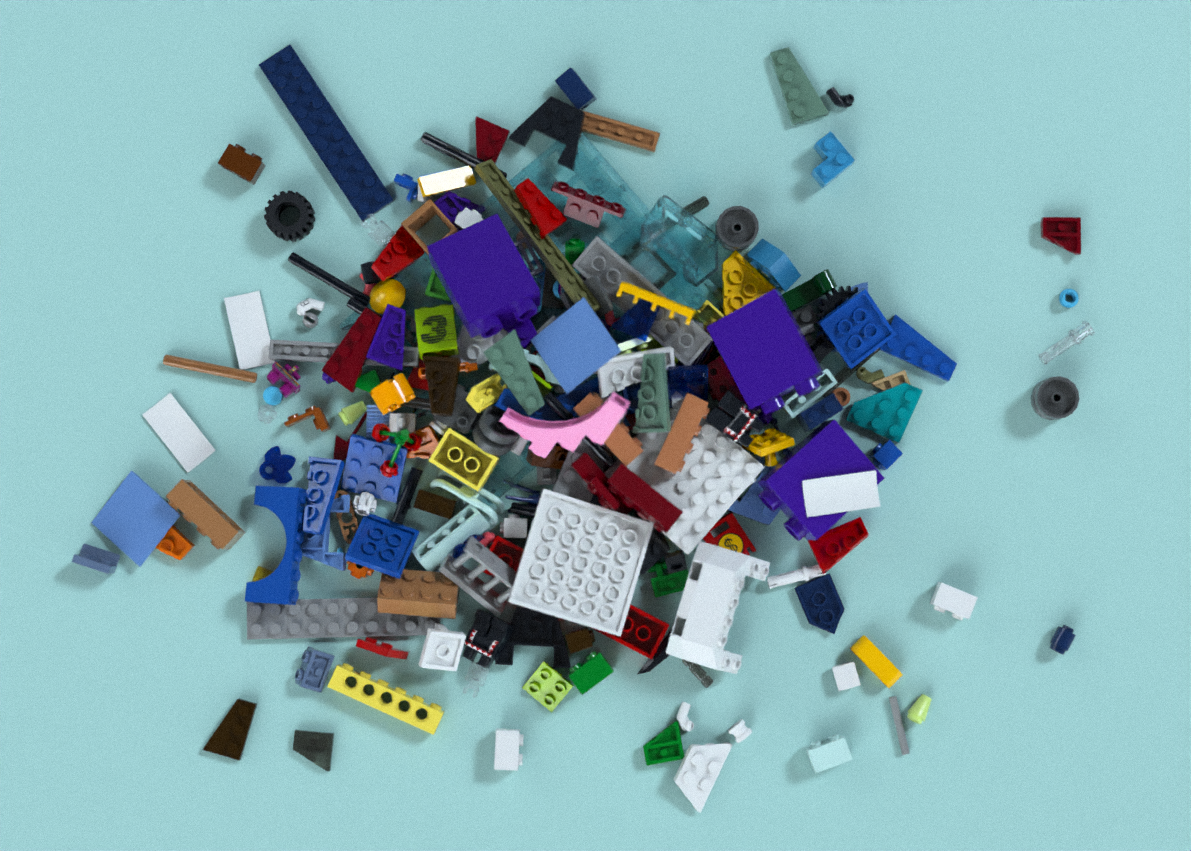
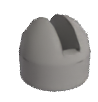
M306 313L302 320L303 324L308 328L316 327L319 322L318 317L314 313ZM308 316L310 319L315 320L314 323L307 321L306 317Z

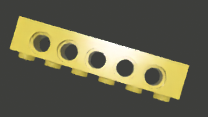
M343 663V665L339 664L336 666L327 687L428 733L435 734L445 712L441 710L442 707L432 702L429 705L423 702L424 698L417 695L411 697L406 694V690L400 687L394 689L389 687V683L382 679H378V681L371 679L372 675L364 671L358 673L349 664ZM349 676L356 679L355 687L348 685L347 679ZM367 684H370L374 687V693L372 695H369L365 692V686ZM385 692L390 693L392 696V700L389 703L384 702L382 699V695ZM402 700H406L409 703V710L405 711L400 708ZM418 709H425L427 717L420 718L417 714Z

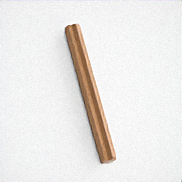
M165 355L163 359L164 365L252 383H255L257 380V373L171 355Z

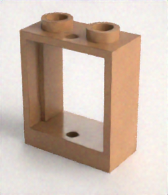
M431 199L401 223L428 256L427 246L415 232L435 215L451 230L443 238L458 232L457 228Z

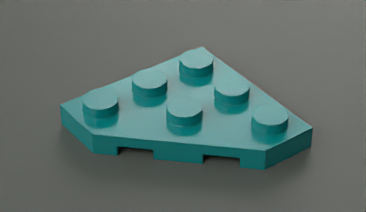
M905 382L853 402L846 420L899 443L923 390Z

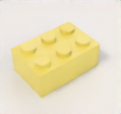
M448 428L428 461L476 491H481L499 462L500 457L484 452L474 441L456 430Z

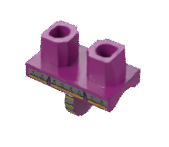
M275 362L272 365V370L267 375V380L274 385L281 379L285 384L279 388V391L285 398L293 393L297 394L300 391V385L292 377L297 381L301 378L297 373L300 368L297 365L292 368L289 364H286L284 366L288 371L286 372Z

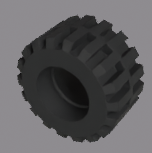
M288 190V193L281 191L280 195L277 196L275 194L272 201L269 199L267 202L269 206L265 207L264 210L266 212L264 219L267 221V227L278 238L294 242L298 238L300 240L303 239L305 234L307 236L310 234L309 230L314 227L315 212L310 202L298 192L293 193V191ZM290 206L297 207L300 210L299 220L292 226L282 225L280 223L282 211Z

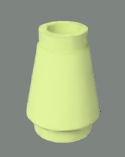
M363 401L342 408L338 415L345 426L352 425L367 411V407Z
M921 694L908 710L907 718L921 725L922 721L926 719L932 699Z

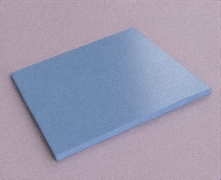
M584 297L531 339V342L566 394L570 393L621 352L619 346Z
M131 471L91 523L141 567L181 514L171 507L165 499L136 473Z

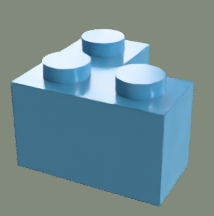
M831 131L816 142L813 147L824 161L813 169L811 175L823 189L855 161Z
M763 238L746 254L751 260L749 263L757 271L760 269L767 278H770L769 283L775 289L780 288L786 292L801 277L787 255Z

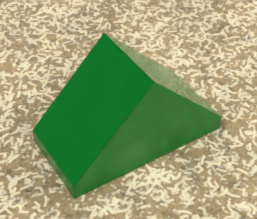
M373 370L361 375L355 386L366 392H371L373 388L382 382L378 372Z

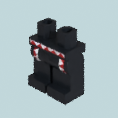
M727 391L717 405L732 417L716 406L705 419L707 423L718 429L736 444L739 442L745 447H748L754 440L746 433L749 427L759 433L765 426L762 420L758 418L759 415L750 410L745 403L730 391Z
M477 609L476 619L464 642L466 647L462 656L474 661L477 653H480L482 655L477 664L489 669L494 660H499V655L504 650L515 626L484 610Z

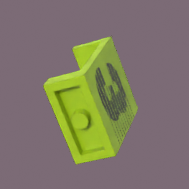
M442 304L438 307H421L414 310L418 352L421 360H423L422 356L445 357L459 355L453 305Z

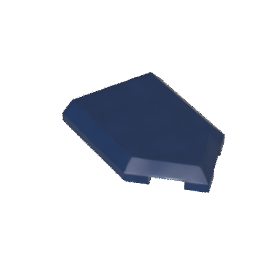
M830 573L795 587V592L808 623L835 634L845 609Z

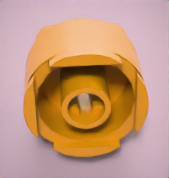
M403 373L394 376V380L384 381L369 392L383 415L396 411L401 407V404L408 403L416 398Z

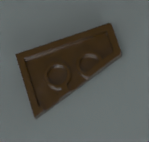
M422 356L426 369L425 376L429 388L428 396L431 413L438 416H452L461 360L452 357Z
M240 698L237 699L203 750L240 761L257 703Z

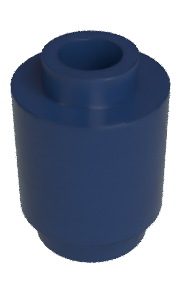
M1066 625L1058 626L1050 641L1051 645L1049 648L1064 655L1065 651L1068 652L1076 636L1073 634L1074 629Z

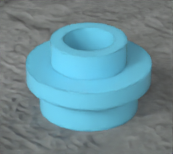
M1065 289L1059 295V302L1063 307L1072 308L1078 303L1079 296L1073 289ZM1066 295H1069L1071 297L1070 302L1066 301Z

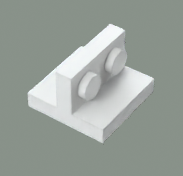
M435 623L434 629L428 628L418 665L421 668L457 671L466 634L464 632L449 631L443 624Z

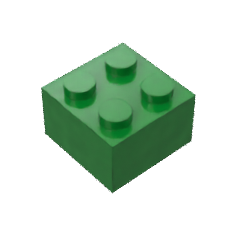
M595 650L585 657L586 661L580 664L577 662L570 668L568 676L582 695L614 672V669L601 651L597 653Z

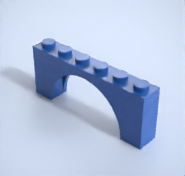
M256 486L254 505L268 508L280 519L286 534V550L281 563L273 573L262 580L246 583L245 602L296 605L299 597L297 586L301 576L299 565L302 560L301 543L304 540V509L307 503L305 489L298 487Z

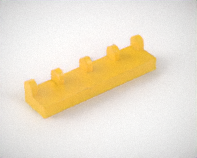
M625 281L621 282L616 295L620 298L624 291L635 296L633 299L634 304H637L639 298L652 302V311L656 310L657 305L671 310L669 318L672 319L675 312L687 316L685 322L687 325L690 324L696 313V310Z

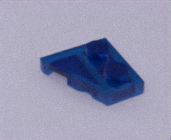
M641 298L637 304L614 322L611 327L646 342L661 306L657 305L656 310L652 311L653 303Z
M707 364L668 367L670 388L677 391L681 390L685 394H693L704 401H708Z

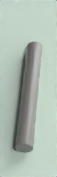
M892 696L889 697L901 752L902 755L909 754L897 697Z

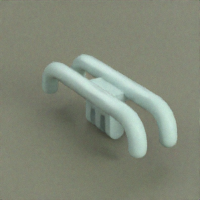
M442 469L437 474L438 479L430 483L432 490L442 487L456 495V501L459 502L462 499L463 505L469 503L486 513L490 517L489 522L492 525L497 523L498 517L496 512L498 514L504 512V504L497 496L483 488L481 491H476ZM445 476L450 477L462 484V487L459 489L443 480ZM479 495L494 503L497 507L496 512L488 505L479 501Z

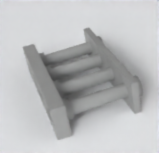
M471 536L464 549L465 553L457 559L453 558L450 554L447 555L439 571L492 614L499 617L503 613L507 599L510 597L517 572ZM471 557L480 563L472 571L462 565ZM487 569L495 576L484 583L477 576ZM502 581L509 589L499 595L492 588Z

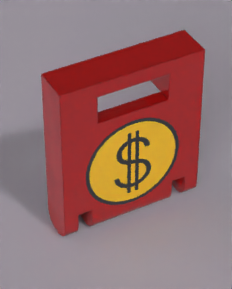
M732 512L720 518L703 538L705 543L748 556L750 555L747 551L748 547L752 552L756 551ZM726 522L729 528L713 537L710 531Z

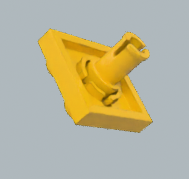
M771 428L765 430L762 434L750 435L754 440L748 447L742 445V448L761 457L764 456L765 466L771 467L778 464L775 452L794 446L795 443L793 437Z

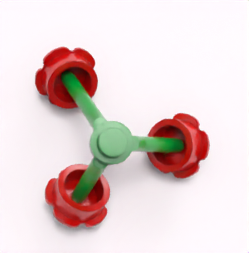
M377 423L372 430L373 439H376L377 442L387 440L389 436H393L397 444L391 460H385L379 467L382 475L391 478L398 474V465L395 463L401 446L404 445L405 448H408L407 451L410 452L412 450L417 451L421 447L422 439L416 433L409 434L407 429L399 432H390L385 424Z

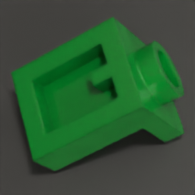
M580 239L565 241V258L572 266L585 250V242Z

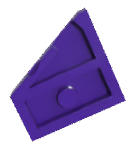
M450 191L434 202L458 231L460 230L454 222L459 212L468 208L470 211L474 209L483 214L487 210L484 206L475 204L464 197H459Z

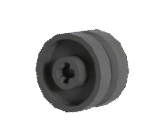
M732 206L719 216L715 227V236L719 244L725 249L732 252L735 250L743 251L749 248L759 231L758 220L750 209L743 206ZM738 226L740 229L735 231L734 228Z
M1061 376L1050 377L1039 382L1031 394V405L1035 413L1047 420H1058L1071 415L1079 403V391L1075 384Z
M495 405L483 411L480 420L473 428L472 435L477 446L484 452L501 456L511 450L520 434L506 428L500 422L505 411Z

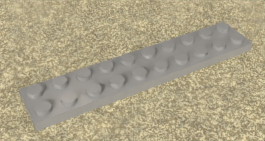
M377 597L298 599L296 605L247 602V639L427 635L428 628L434 629L435 623H440V618L380 613L378 612Z

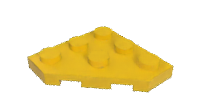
M736 250L721 265L724 316L775 289Z

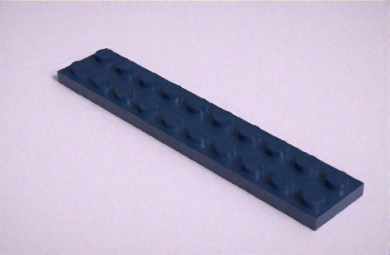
M289 44L260 63V68L362 222L393 203V198L292 46Z

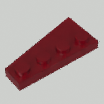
M367 307L322 369L324 373L352 393L355 391V385L361 376L363 365L367 359L366 355L382 319Z

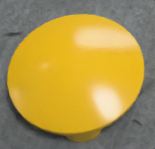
M387 279L384 282L380 281L370 292V306L379 314H384L387 304L400 308L405 301L406 289L399 281L394 279Z

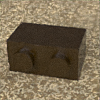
M419 489L413 508L452 519L458 501Z
M588 627L565 633L570 654L592 648L593 642H596L593 630H589Z

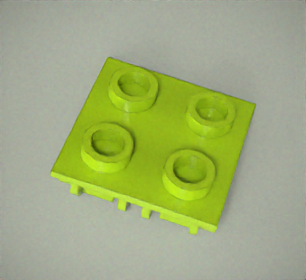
M543 661L522 689L552 712L572 689L573 685L571 681H567L562 677V674H559L557 670L555 671L548 665L549 663Z

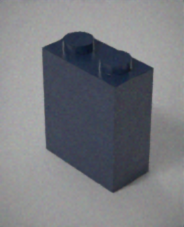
M832 393L795 417L803 430L807 432L842 411L843 407L835 394Z

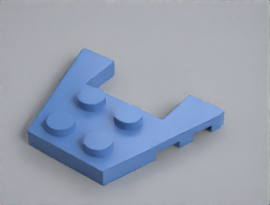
M751 452L750 455L764 466L763 470L756 478V480L758 481L769 470H771L773 466H765L764 456L761 457ZM755 481L739 502L736 500L727 511L745 516L765 525H770L781 509L778 508L772 512L764 505L758 496L764 489Z
M342 495L334 499L323 535L303 531L304 540L301 543L302 556L346 571V553L328 552L331 513H349L350 495Z

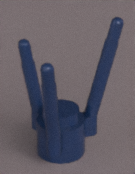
M503 479V483L530 493L528 498L506 495V499L528 502L527 505L532 506L538 505L541 496L540 491L532 490Z

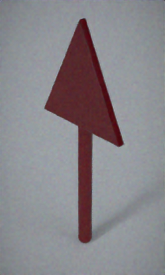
M365 412L352 434H357L367 418V412ZM336 435L333 459L344 461L347 458L351 436L346 442Z

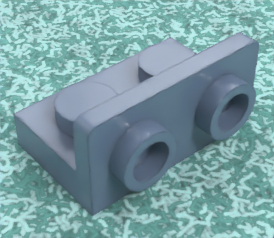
M83 544L80 554H74L72 562L107 574H114L120 555Z
M308 646L307 650L303 652L301 667L296 671L295 683L300 687L321 693L335 656Z

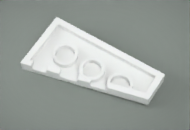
M669 346L613 357L598 369L600 397L604 398L612 392L625 389L624 387L641 382L640 377L644 354L665 353L666 370L675 367L673 347Z

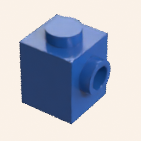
M887 440L883 445L879 443L872 450L874 453L871 456L873 459L872 463L879 470L881 468L887 470L903 453L890 440Z

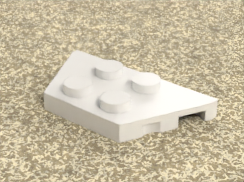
M724 742L723 744L706 743L704 745L690 744L673 779L686 798L692 803L695 810L700 813L731 750L732 744L729 742Z

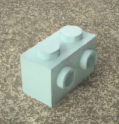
M835 734L828 737V741L823 743L816 741L809 744L810 747L806 751L816 773L853 760L845 737Z

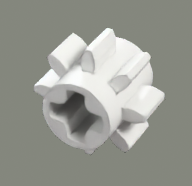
M362 492L360 496L355 495L353 501V508H356L355 512L362 516H368L370 512L375 513L377 500H374V495L367 492Z

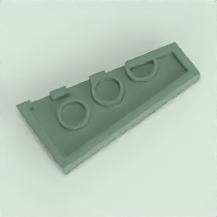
M789 47L771 52L770 57L792 126L828 115L827 108Z
M665 353L644 354L640 380H642L641 388L638 391L639 403L638 409L635 412L636 424L633 426V433L671 431Z

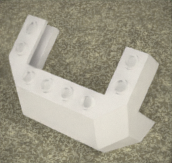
M699 541L671 631L666 654L716 670L737 674L741 667L742 655L731 653L723 648L727 643V635L733 623V615L739 603L738 598L744 586L745 575L765 581L769 573L770 562Z

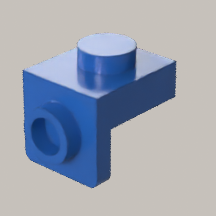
M403 173L402 176L396 174L394 178L395 184L410 190L406 200L412 203L413 199L416 200L418 198V183L412 181L413 178Z

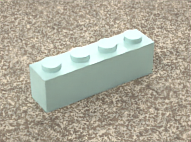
M469 504L416 547L412 553L427 571L435 572L440 568L447 555L450 554L453 557L467 545L471 536L476 538L491 525L476 507Z

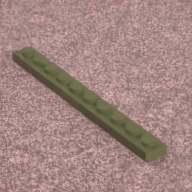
M492 159L477 164L475 171L574 304L584 297L594 312L599 311L602 306L549 235L543 239L540 237L539 233L541 231L537 225L532 223L530 212L524 209L513 187Z

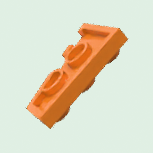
M173 525L156 548L165 554L182 560L195 545Z

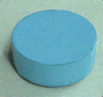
M270 386L265 389L263 399L267 404L275 406L281 403L283 395L278 387Z

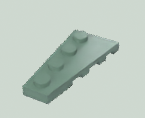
M514 329L483 353L530 416L544 406L545 402L517 332Z

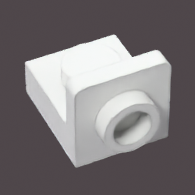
M390 413V432H399L403 429H407L411 433L416 431V413Z

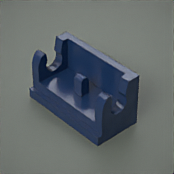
M571 67L555 80L572 104L579 110L585 109L597 99Z

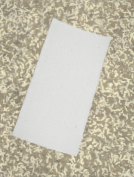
M255 291L224 298L240 370L275 363V360L268 359L270 336L260 292Z
M171 393L142 414L187 472H190L216 451Z
M876 470L802 481L807 517L881 507Z

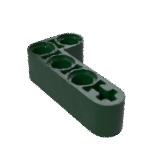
M826 269L815 275L812 279L782 294L790 311L793 312L829 293L837 287V284L829 269Z

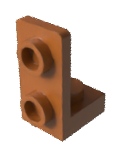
M316 406L307 408L305 410L306 413L300 416L298 413L291 415L287 418L288 421L284 422L286 427H290L315 416L313 422L317 430L320 429L322 432H326L331 429L322 408H316Z

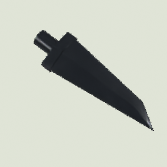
M672 629L659 645L652 660L649 658L638 674L650 672L669 656V654H666Z

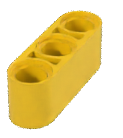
M865 635L850 647L852 652L888 688L903 675Z

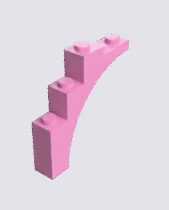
M613 392L594 411L566 421L537 420L507 408L500 422L506 428L519 433L523 439L531 441L529 449L535 455L545 459L556 442L560 443L564 449L571 450L572 452L575 451L585 435L592 442L603 445L626 412L630 402Z

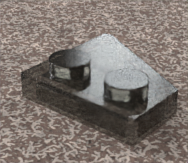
M296 729L293 750L322 769L330 771L334 733Z

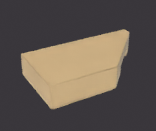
M903 370L874 381L871 384L876 388L886 390L904 382L910 384L906 371Z

